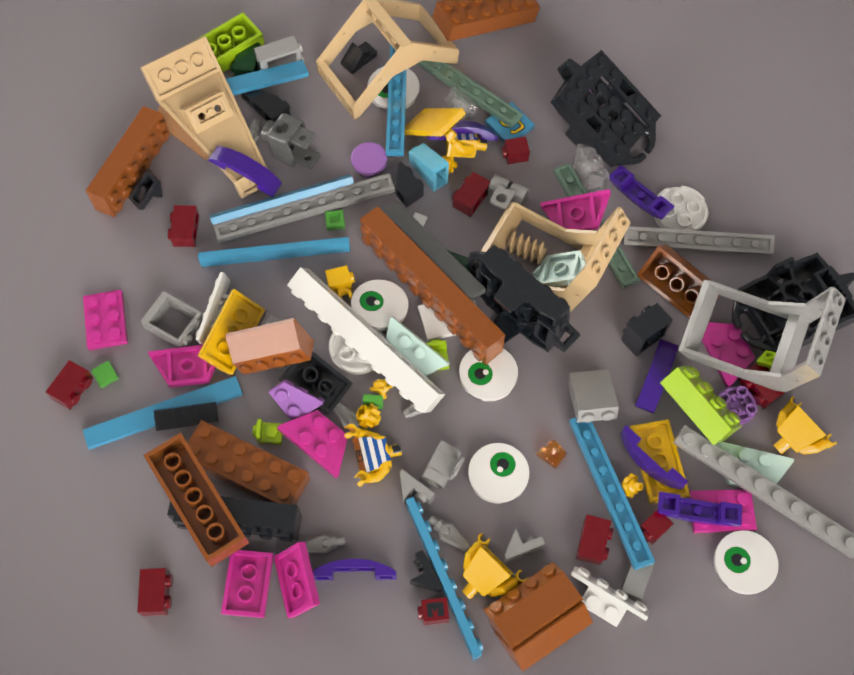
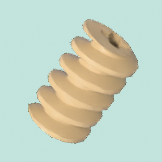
M514 231L508 241L506 251L509 249L511 255L516 251L517 257L523 254L524 260L530 256V262L533 263L537 259V264L541 265L548 246L544 247L545 242L542 241L540 245H537L538 239L530 242L531 236L524 240L523 233L517 237V231Z

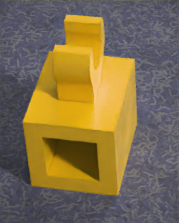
M347 265L325 270L328 287L338 294L341 299L343 295H348L349 300H351L352 283L355 280L353 272L348 271Z

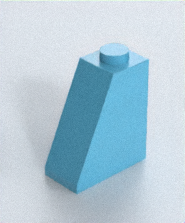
M424 143L413 147L409 151V162L433 192L448 184L449 163Z

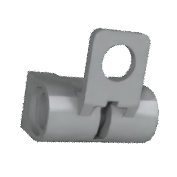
M497 174L492 178L488 189V197L491 198L490 203L502 209H507L510 202L523 206L529 194V188Z
M441 440L437 444L420 480L435 488L444 489L447 481L456 477L465 458L461 457L459 459L461 452Z

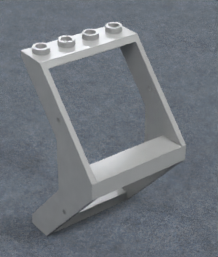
M704 280L678 351L690 360L775 391L787 392L821 376L846 298L835 287H830L807 303L767 301L711 280ZM718 295L787 319L770 372L743 369L698 352ZM820 318L807 360L795 366L808 325Z

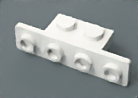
M220 272L215 281L213 293L209 297V304L206 312L203 314L200 328L196 333V340L200 345H203L229 296L226 293L231 281L224 272Z
M574 567L571 576L589 586L582 597V602L589 611L616 627L626 610L647 620L650 611L646 605L639 601L634 602L628 598L625 592L621 590L616 591L609 587V583L605 580L594 578L587 569Z

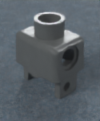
M282 113L276 122L269 120L263 126L261 138L269 143L275 159L291 167H295L298 163L312 169L321 157L319 152L309 148L316 134L305 128L303 120Z

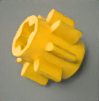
M370 403L369 406L365 404L357 410L356 420L363 428L367 429L368 426L372 428L379 424L381 412L374 404Z

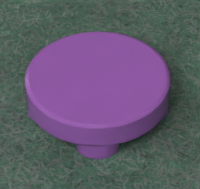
M362 143L351 154L352 166L364 178H370L373 175L379 174L387 167L386 151L377 143Z
M745 386L728 387L719 394L726 402L727 409L730 412H734L740 418L741 425L748 423L757 412L756 401Z

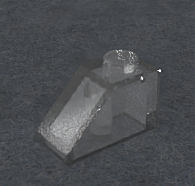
M454 84L444 99L448 108H463L466 114L462 119L469 121L476 114L478 107L470 96Z

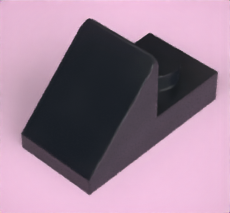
M366 41L359 47L352 42L341 61V65L351 74H354L378 56L377 50Z
M150 170L145 172L128 197L138 210H144L153 196L163 197L161 183Z
M423 549L415 553L416 560L413 561L418 572H423V574L410 580V584L437 593L442 592L443 586Z

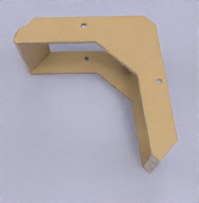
M363 0L316 60L317 72L355 120L363 114L393 76L423 60L457 64L459 49L452 41L448 42L434 19L420 3L404 0ZM390 16L420 21L438 44L410 41ZM374 23L396 52L357 101H355L329 66L356 31Z
M510 202L481 252H487L493 245L504 250L521 220L580 250L586 261L585 267L569 285L550 287L555 295L559 298H564L568 302L571 312L597 286L631 223L622 208L617 207L598 231L566 229L518 203Z

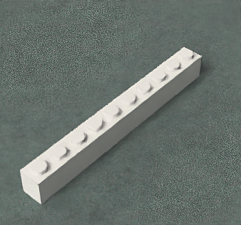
M300 267L287 284L292 289L291 293L297 298H301L308 309L314 310L322 322L328 323L331 326L330 329L335 334L341 335L349 347H354L358 351L357 354L365 361L368 360L372 364L371 367L379 374L382 373L386 377L385 381L393 387L396 386L400 390L399 394L407 400L410 399L417 411L421 413L431 412L444 397L445 393L310 269Z

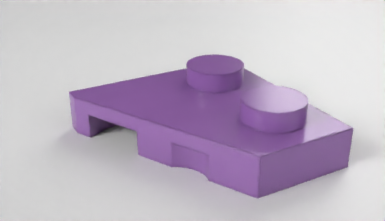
M286 379L269 391V394L290 420L304 416L324 403V399L320 396L317 398L309 394L308 390L297 387Z

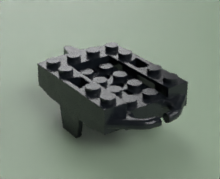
M602 50L581 66L572 59L562 63L557 70L564 82L550 103L570 125L565 135L577 148L589 146L610 167L635 165L645 160L647 156L644 153L633 157L629 153L630 149L642 135H645L648 139V145L644 150L648 154L652 152L656 142V122L662 115ZM601 76H603V77L606 79V81L609 83L608 86H607V84L600 78ZM627 102L628 105L640 116V118L646 123L645 126L624 103Z
M493 245L487 252L473 251L469 253L467 268L485 287L486 292L480 295V297L489 308L498 314L493 323L505 334L504 343L518 334H522L532 344L544 349L547 353L553 346L565 352L580 337V333L569 323L570 306L568 302L562 297L559 298L549 286L543 285L528 273L518 261L512 260L505 250ZM475 260L479 262L478 269L475 267ZM567 332L570 336L562 343L560 339Z
M818 253L797 261L790 257L775 264L766 275L736 289L767 301L807 303L803 299L810 301L828 288L835 287L846 298L835 331L854 323V301L848 289L854 281V273L839 275ZM783 279V283L780 284L778 280ZM733 300L731 317L735 329L743 326L740 321V315L746 313L761 336L760 339H755L745 331L740 334L741 338L754 348L764 352L767 350L776 353L782 337L780 334L784 331L787 319ZM820 318L808 325V327L813 329L809 332L807 328L801 347L813 342Z

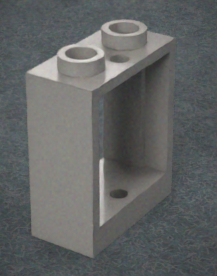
M294 35L254 48L259 70L300 60L304 61L301 53L303 52L301 43L296 41ZM294 53L292 58L267 65L269 61Z
M163 291L142 318L141 323L149 332L180 348L188 346L192 342L193 335L200 328L203 315L200 311ZM170 307L192 318V321L178 339L156 327Z

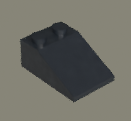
M313 351L311 360L289 365L279 378L281 382L286 379L297 387L308 390L309 394L317 398L319 396L323 398L324 403L318 408L327 414L333 411L353 384Z

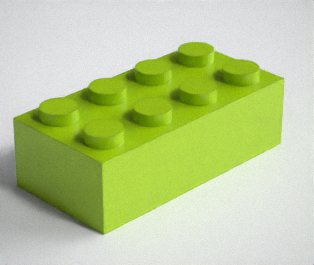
M244 12L203 35L206 36L222 72L231 68L232 62H235L238 53L255 43H260L261 46L265 45L262 32Z
M694 366L677 367L660 384L713 445L725 441L742 427L740 418L734 412H730L727 409L726 402L720 396L717 397L713 393V387L699 377L700 372Z

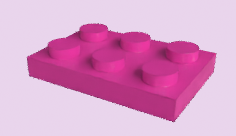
M122 290L83 296L86 340L89 351L128 344Z
M746 490L689 491V499L742 505L741 526H721L692 522L693 533H721L743 530L755 532L757 530L752 494Z
M298 542L274 556L287 618H294L320 604L306 543Z
M238 550L230 555L221 609L222 615L265 619L273 553Z

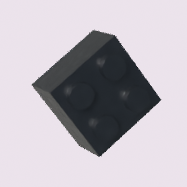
M658 303L652 307L648 305L641 311V315L637 318L633 316L627 321V327L623 330L624 334L621 340L637 357L665 336L673 319Z

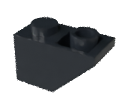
M400 162L395 182V195L405 207H408L424 196V184L413 175L409 166L406 167Z

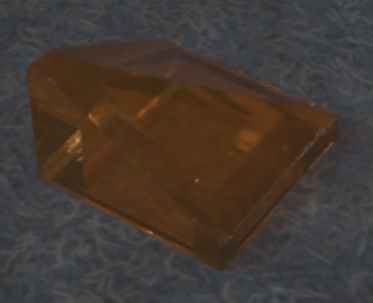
M552 440L536 455L556 469L567 452L555 440Z

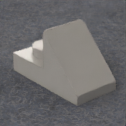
M403 469L400 471L403 505H405L406 500L413 493L418 501L423 504L426 502L430 505L435 499V493Z
M515 529L503 559L504 563L543 549L545 546L543 537L536 538V536H531L525 539V543L522 544L519 534Z

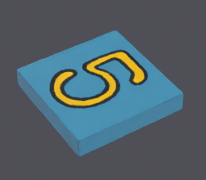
M513 102L509 103V105L523 113ZM524 113L523 118L512 128L494 116H490L485 120V124L493 130L503 143H505L506 139L520 138L535 127V124Z

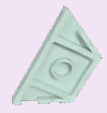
M580 250L547 255L541 262V265L535 269L533 275L543 285L550 287L566 286L585 267L586 261Z
M395 317L390 318L386 340L425 376L450 364V362Z
M726 442L716 444L776 484L794 462L793 458ZM725 477L728 485L741 488Z

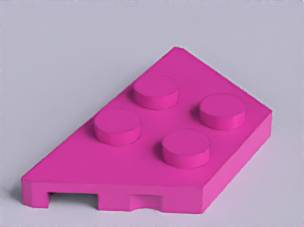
M606 189L541 202L540 206L552 222L566 229L596 230L599 229L611 196V191Z
M708 322L702 342L710 357L746 369L755 359L749 345L740 336L742 333L740 328L735 329L733 324ZM717 370L726 388L731 387L739 378Z
M203 345L148 351L150 358L169 388L210 383L216 367L198 357Z
M316 410L277 427L281 434L335 479L338 477L348 438H345L344 434L346 433L321 412Z

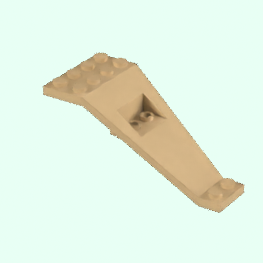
M206 36L140 67L156 101L209 157L217 146H222L240 152L267 168ZM215 105L219 106L218 111L214 110ZM200 113H203L202 119H199L198 117ZM226 167L225 170L220 168L233 182L240 198H244L259 190L257 189L258 184Z

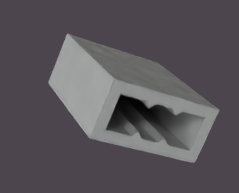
M609 369L569 374L568 386L577 423L617 419L619 405Z

